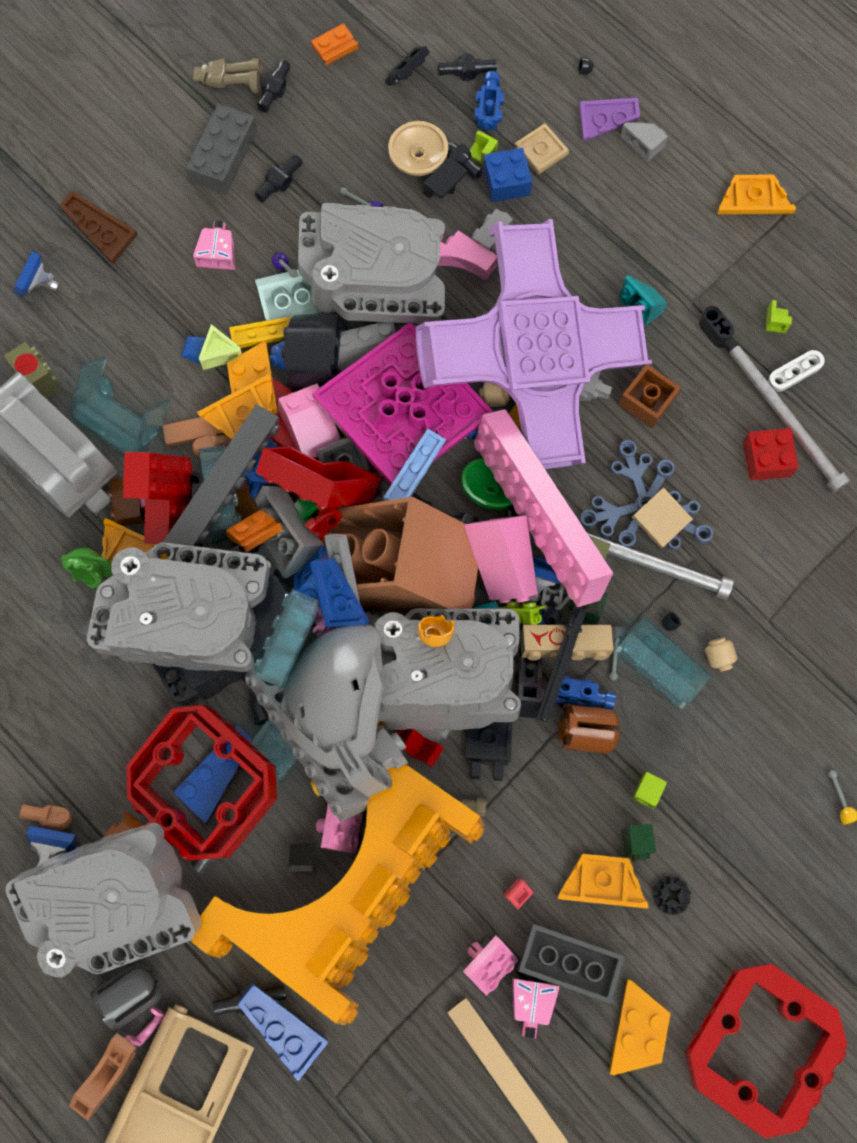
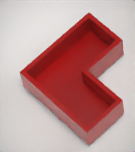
M290 446L263 448L256 471L257 474L264 477L265 481L281 485L282 490L298 494L300 499L316 503V507L323 510L374 501L381 477L349 461L322 463Z
M124 452L123 498L145 499L144 544L163 543L190 503V496L192 494L190 476L193 471L191 457L149 452Z

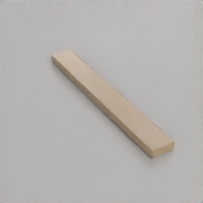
M465 998L447 1012L537 1142L569 1143L468 999Z

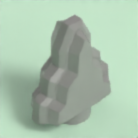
M382 725L379 726L376 732L375 745L368 755L386 770L392 767L399 769L408 764L407 759L402 753L406 746L398 734L394 732L390 735Z

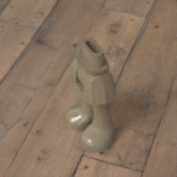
M225 58L217 59L203 64L202 67H194L193 80L194 82H202L203 85L214 88H226L227 85L246 84L252 93L260 94V78L263 75L261 58H253L249 61L226 63ZM235 72H247V73H238V74H228V73H235Z

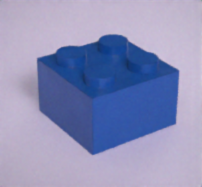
M523 148L484 154L483 171L491 202L530 195L532 179Z

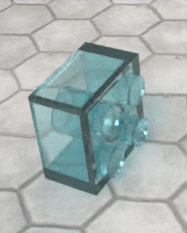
M268 719L251 744L276 766V781L282 784L299 762V759L294 757L291 747L287 741L282 739L275 723Z

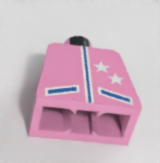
M217 220L214 221L213 229H202L193 255L196 267L235 270L234 240L232 232L225 230V222Z
M512 978L513 1019L524 1021L522 1036L536 1038L538 1024L549 1025L559 986Z

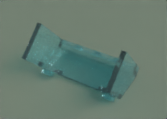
M101 356L82 365L70 408L72 419L123 455L124 452H142L162 428L170 400L165 399L147 409L143 418H141L112 398L113 385L109 379L102 375L107 357Z

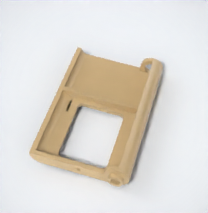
M181 1005L169 1006L105 1143H212L254 1050V1046L187 1014L188 1009ZM189 1027L228 1046L225 1059L200 1111L160 1091L163 1079Z

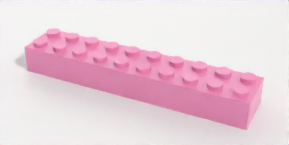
M504 409L483 414L474 441L475 448L482 455L486 466L494 474L496 482L501 485L505 496L509 498L514 506L515 512L519 516H527L528 529L535 539L537 547L542 550L547 563L552 566L558 580L564 585L569 598L574 601L577 608L601 600L613 575L612 570L507 411Z

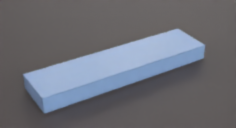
M427 428L383 497V501L411 497L443 447L446 439Z

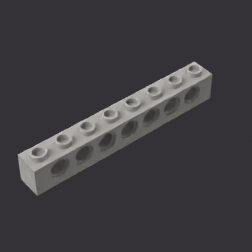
M269 657L254 663L253 667L245 675L247 686L253 690L258 703L263 705L267 711L270 721L275 723L279 729L282 739L287 741L291 747L294 757L299 759L303 765L306 775L317 786L318 793L329 804L332 814L336 815L340 822H343L362 813L370 800L369 797L349 783L341 768L330 769L324 767L308 755L286 733L280 704L285 693L287 678L273 657Z

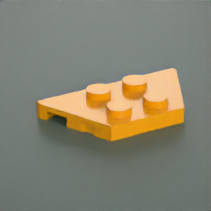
M734 175L717 214H794L796 206L790 204L786 198L787 193L779 185L775 175Z
M266 341L259 343L227 363L231 394L268 374L271 375ZM273 387V414H277L278 412Z
M268 374L197 413L229 438L233 439L256 404L273 413V378Z
M107 518L104 519L105 529L101 557L109 560L111 563L117 552L125 548L134 547L146 553L157 545L144 544V536ZM164 553L160 557V559L164 560L169 558V556H167Z
M582 854L557 896L558 900L648 909V903L645 901L629 858Z
M626 979L609 1070L611 1075L662 1063L670 1013L632 980Z

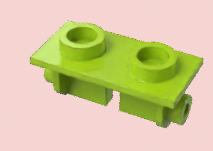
M512 601L506 603V606L499 608L516 611L519 616V624L537 625L542 620L539 609H543L545 606L536 605V602L520 604V602Z

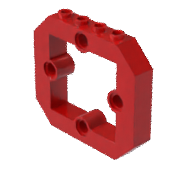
M205 705L172 708L126 765L127 799L133 804L132 808L137 813L143 814L148 819V824H159L164 830L163 839L170 845H175L179 849V855L187 861L230 858L277 800L276 766L215 709ZM197 725L215 741L213 749L217 757L235 760L255 779L236 803L226 802L218 807L216 818L219 825L206 840L186 822L183 811L173 809L150 786L151 782L165 765L177 766L182 762L184 752L181 745ZM231 743V751L227 753L226 747ZM170 749L171 755L169 759H167L166 754L167 751ZM231 809H233L234 811V817L232 820H230L229 818V812ZM170 815L173 818L171 825H169L168 818Z
M762 964L733 970L686 1049L685 1055L692 1087L758 1135L770 1138L799 1132L801 1128L803 1129L808 1124L811 1109L813 1106L816 1107L821 1101V1092L824 1086L829 1085L834 1077L833 1070L837 1064L844 1060L846 1056L845 1049L848 1045L837 1008L773 964ZM754 984L778 1000L777 1011L783 1019L794 1022L805 1019L823 1032L805 1065L798 1067L795 1071V1083L776 1115L757 1102L758 1091L753 1083L744 1079H735L730 1083L707 1067L724 1035H733L740 1030L741 1018L737 1013ZM790 1002L796 1005V1012L793 1015L789 1014L787 1008ZM728 1014L731 1018V1025L724 1028L722 1018ZM811 1073L814 1080L811 1085L807 1086L805 1077ZM746 1086L748 1094L744 1099H740L738 1091L741 1087Z

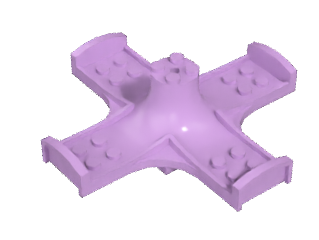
M548 219L542 224L503 226L502 221H498L488 228L489 236L495 237L501 282V293L496 305L487 314L476 318L424 322L416 326L417 358L424 388H433L441 385L472 382L494 383L506 390L516 402L521 434L544 469L586 463L579 417L580 393L584 384L590 382V377L595 372L628 367L640 368L646 364H652V360H648L642 318V310H645V306L600 309L583 305L579 301V296H572L564 286L559 270L553 219Z

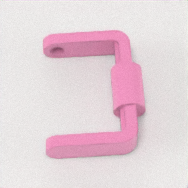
M155 1007L150 1009L156 1016L137 1037L127 1035L125 1038L129 1039L132 1044L141 1046L161 1024L165 1014L160 1009Z

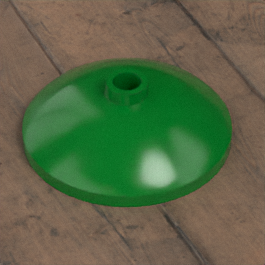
M483 458L470 462L464 468L461 476V485L465 494L473 502L494 510L513 507L509 498L505 496L501 485L496 482L494 474L486 466Z

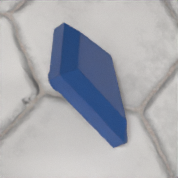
M187 336L181 356L201 364L199 356L206 338Z

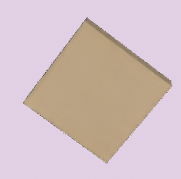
M545 123L514 143L515 149H524L527 163L538 175L569 155V149Z
M664 487L632 516L660 548H663L693 520Z

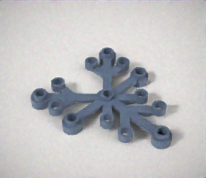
M631 440L623 441L618 452L622 458H625L628 468L622 462L615 461L612 463L610 471L613 475L618 476L621 474L632 480L638 498L633 504L616 507L604 501L601 496H595L591 501V507L594 510L602 509L604 511L595 513L593 510L583 511L579 519L581 525L584 528L590 529L597 522L608 520L601 527L600 534L604 538L611 537L619 517L637 512L642 508V503H647L657 494L664 479L669 478L673 474L674 464L669 460L659 462L656 467L657 476L648 493H646L641 477L646 468L651 465L652 457L649 454L641 455L639 465L637 466L634 458L637 450L636 444ZM623 449H629L630 453H624ZM642 459H648L649 463H643ZM614 466H619L621 470L616 471ZM661 469H667L668 473H663ZM671 491L669 494L676 496L679 503L681 499L680 493ZM596 500L600 501V502H601V505H600V506L595 505V504H594V501H596ZM690 501L688 504L681 506L689 515H696L700 510V505L696 501ZM689 506H695L696 511H692ZM590 518L592 522L588 524L584 519ZM634 519L628 529L620 533L618 544L631 548L636 542L635 533L639 524ZM688 523L683 528L686 532L694 535L696 541L701 544L708 543L713 537V530L708 525L697 527ZM608 528L611 533L606 534L603 529ZM699 533H704L706 538L702 539ZM676 535L667 543V547L675 551L680 547L681 540ZM627 538L629 539L630 543L625 544L623 543L622 539ZM670 541H676L677 546H672Z

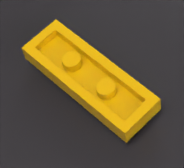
M291 316L229 327L231 340L240 348L256 346L263 341H266V344L285 340L284 328L288 327Z

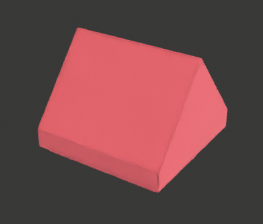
M518 878L503 896L516 909H519L534 892L525 881Z

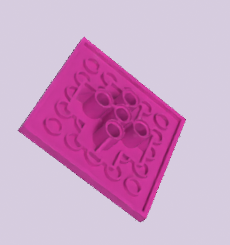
M411 322L312 393L314 400L390 485L396 479L427 428L446 439L443 447L434 459L436 461L477 429L483 414L493 412L467 383L424 388L417 358L416 327ZM383 412H386V413H390V412H391V413H393V414H391V415H386V414H384ZM414 415H416V416H420V415H421V416H423V417H422V418H416Z

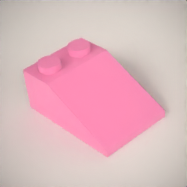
M318 384L286 395L278 400V412L298 451L314 459L317 458L316 450L341 439L335 422L312 397V393L319 389Z

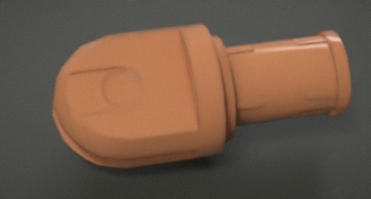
M213 433L196 439L192 444V450L194 455L199 458L218 455L222 451L221 449L227 448L232 439L227 435L217 437Z
M23 804L20 811V819L40 822L43 828L65 830L72 823V814L67 808L48 804L44 808Z

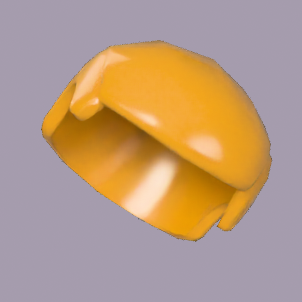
M444 615L425 617L418 624V636L428 646L434 648L445 646L453 637L455 630L454 621L448 622Z

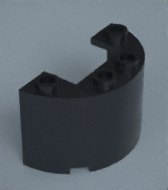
M339 314L294 315L290 319L288 327L284 328L285 346H282L281 355L285 359V383L287 387H290L291 392H297L315 384H318L319 388H321L341 373L338 367L341 332L348 330L349 320H345Z

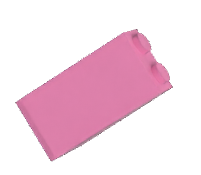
M526 515L491 519L464 525L490 600L508 603L516 598V602L529 601L530 596L538 594Z

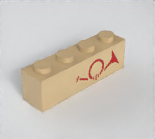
M523 625L520 631L521 657L528 658L529 660H539L541 658L556 660L566 631L565 625ZM582 625V633L578 635L571 658L573 660H583L585 658L605 660L609 658L613 652L611 625Z

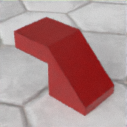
M415 729L395 731L406 746L402 750L417 761L433 767L444 749L440 744L423 737Z

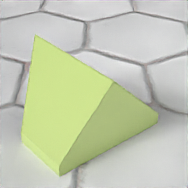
M212 324L199 356L203 370L227 364L242 354L240 347Z

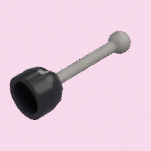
M569 596L557 608L549 607L542 614V619L547 625H557L562 618L560 610L570 600Z

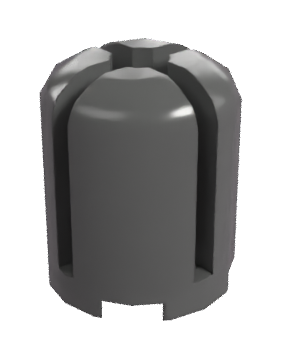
M134 961L90 992V997L93 1005L98 1004L105 1016L102 1018L103 1022L112 1031L122 1029L156 1005L162 997V990L157 976L149 966L141 961Z

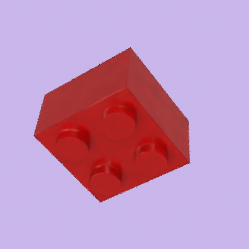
M791 428L749 432L744 439L743 445L750 481L792 477L797 471L798 462Z

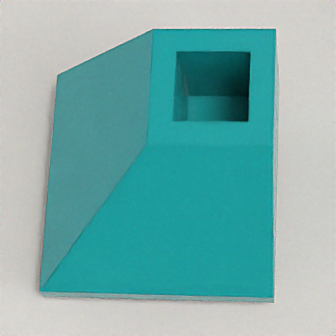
M629 275L625 277L619 294L620 302L625 307L644 305L645 310H642L643 324L646 326L664 313L667 302L654 288Z

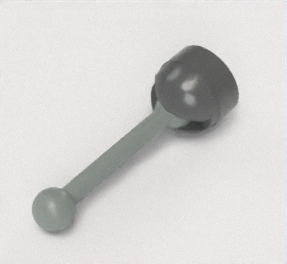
M611 627L614 649L612 672L609 674V678L612 681L618 678L616 673L618 644L626 636V628Z

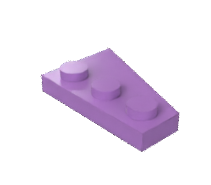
M638 98L580 101L579 112L582 141H587L622 127L626 122L632 123L639 120Z

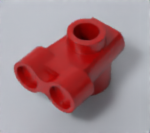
M335 507L329 508V510L319 508L318 515L315 518L311 517L305 525L320 540H323L324 536L329 534L328 531L338 525L343 514Z

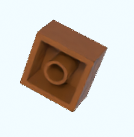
M646 364L623 393L619 406L651 428H654L677 398L681 387Z

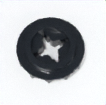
M665 877L655 885L653 891L654 902L662 912L670 915L679 914L685 911L690 904L691 892L687 883L680 878ZM666 887L671 891L680 890L676 895L678 902L674 900L665 902L669 896Z

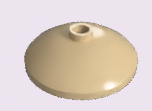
M413 121L400 126L392 134L388 146L389 156L392 163L400 171L409 175L423 176L433 173L445 162L448 154V142L444 133L437 126L424 121Z

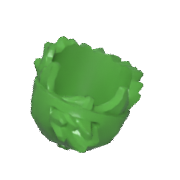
M77 548L68 554H63L60 558L65 570L72 574L73 581L76 582L81 579L91 589L98 588L103 583V578L113 575L111 562L100 557L91 548Z

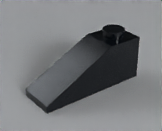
M520 648L516 695L521 702L519 717L536 718L541 704L542 658L539 660L522 658Z

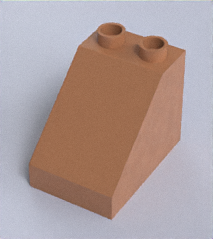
M414 497L337 508L341 511L343 517L339 520L338 525L331 528L328 532L329 534H346L362 608L390 613L396 612L403 615L417 608L472 609L475 602L474 591L478 565L467 537L464 523ZM324 538L323 540H320V541L322 542V544L324 545V547H326L325 538Z

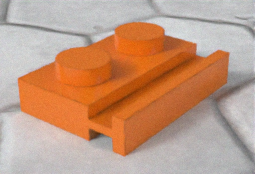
M343 23L311 40V46L319 57L323 59L324 64L328 65L358 49V42L354 40L353 35Z
M260 509L227 529L226 533L228 538L248 552L281 532L282 527L280 523L277 524L274 518Z

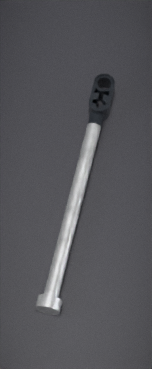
M716 306L705 308L699 320L700 328L716 347H725L788 429L791 428L792 435L828 479L829 482L826 485L830 491L835 493L847 485L851 480L845 472L840 474L732 337L734 327L722 311Z
M514 506L508 508L506 517H513L511 513L515 512ZM587 533L589 536L611 543L607 553L609 555L716 592L715 597L727 600L734 583V580L723 576L719 580Z

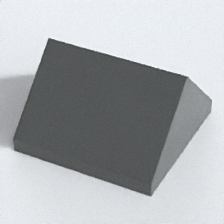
M348 437L316 450L317 459L322 463L349 461L370 471L364 454Z

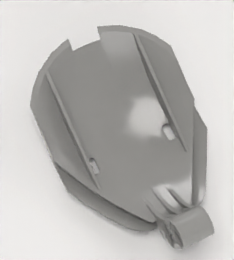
M366 624L337 627L322 636L320 634L298 657L289 673L280 708L286 733L308 755L324 767L330 769L341 768L347 780L354 788L371 797L391 788L392 780L388 771L368 755L373 750L376 741L378 715L384 683L381 677L383 663L380 633L373 626ZM357 679L360 690L355 691L352 681Z

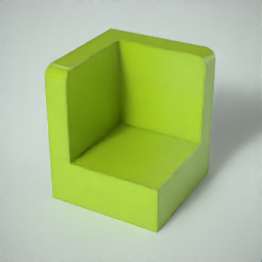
M477 131L475 143L470 149L472 159L483 164L484 154L497 152L498 140L481 131Z
M772 300L767 308L765 331L786 334L792 324V317L788 316L787 309L776 308L777 300Z
M645 772L631 799L653 809L657 806L667 782Z

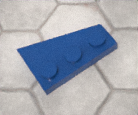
M335 558L315 559L310 562L326 627L368 624L370 621Z

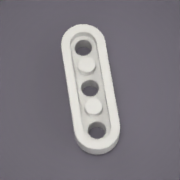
M815 350L808 351L773 371L768 378V383L776 392H782L818 372L824 365V356ZM792 371H796L798 375L793 374Z

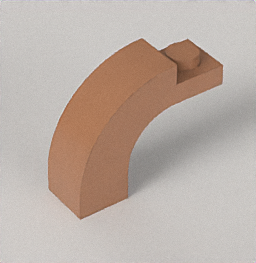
M117 1033L111 1039L97 1067L74 1094L69 1107L87 1121L106 1100L135 1057L136 1047L132 1045L129 1039Z

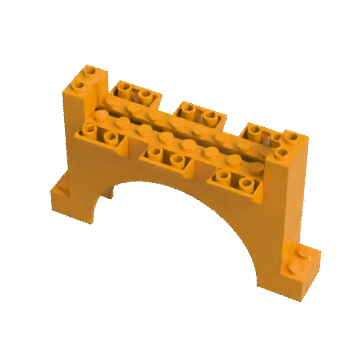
M378 722L377 728L381 725L384 727L383 722ZM404 765L399 769L392 767L387 770L392 780V786L369 797L366 829L360 851L349 871L331 891L307 906L276 914L247 912L234 907L228 902L225 903L215 896L201 914V928L190 941L206 954L217 958L227 955L233 946L231 944L233 942L334 1023L344 1026L347 1022L351 1024L359 1012L356 1010L359 1004L339 988L342 989L343 986L347 987L354 978L353 971L358 965L362 966L368 958L367 952L369 948L366 945L368 943L371 944L376 939L379 933L377 931L379 926L384 929L386 925L390 926L396 918V910L399 906L403 907L410 897L408 885L410 882L413 884L418 879L421 873L419 871L420 868L425 870L426 867L430 868L437 859L435 854L440 847L444 848L451 838L449 836L450 830L472 844L474 840L478 841L484 833V823L478 814L408 765Z

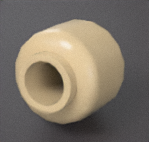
M485 382L483 388H480V398L489 407H502L511 400L509 393L494 383Z
M725 637L708 642L709 646L705 648V653L710 667L714 669L719 668L720 672L732 669V664L738 659L733 643L730 640H726Z

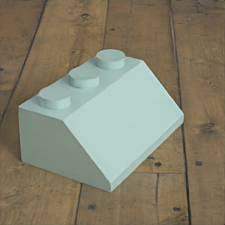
M289 272L255 280L266 321L289 316L292 318L294 315L321 313L312 304L311 285L299 272L295 278H292Z

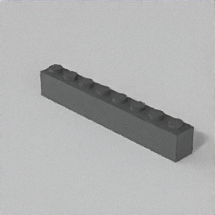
M257 404L254 406L163 543L196 547L201 542L205 543L210 535L209 529L213 524L216 525L222 517L221 511L225 506L228 507L234 498L233 493L236 489H240L243 486L247 472H252L257 464L256 458L259 454H262L263 448H268L269 443L267 442L270 437L274 438L280 429L278 425L279 417ZM165 552V553H164V554H166L167 556L170 557V552ZM186 556L183 562L192 561L194 556Z

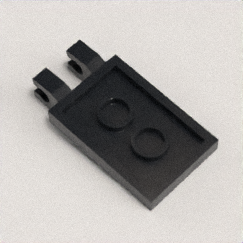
M493 722L483 728L467 729L465 760H467V763H472L471 779L480 780L481 764L494 765L493 781H503L504 766H508V762H511L513 722Z

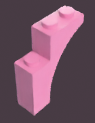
M457 231L454 236L451 235L445 244L440 243L441 256L438 266L464 269L485 281L497 267L498 259L496 254L460 231Z

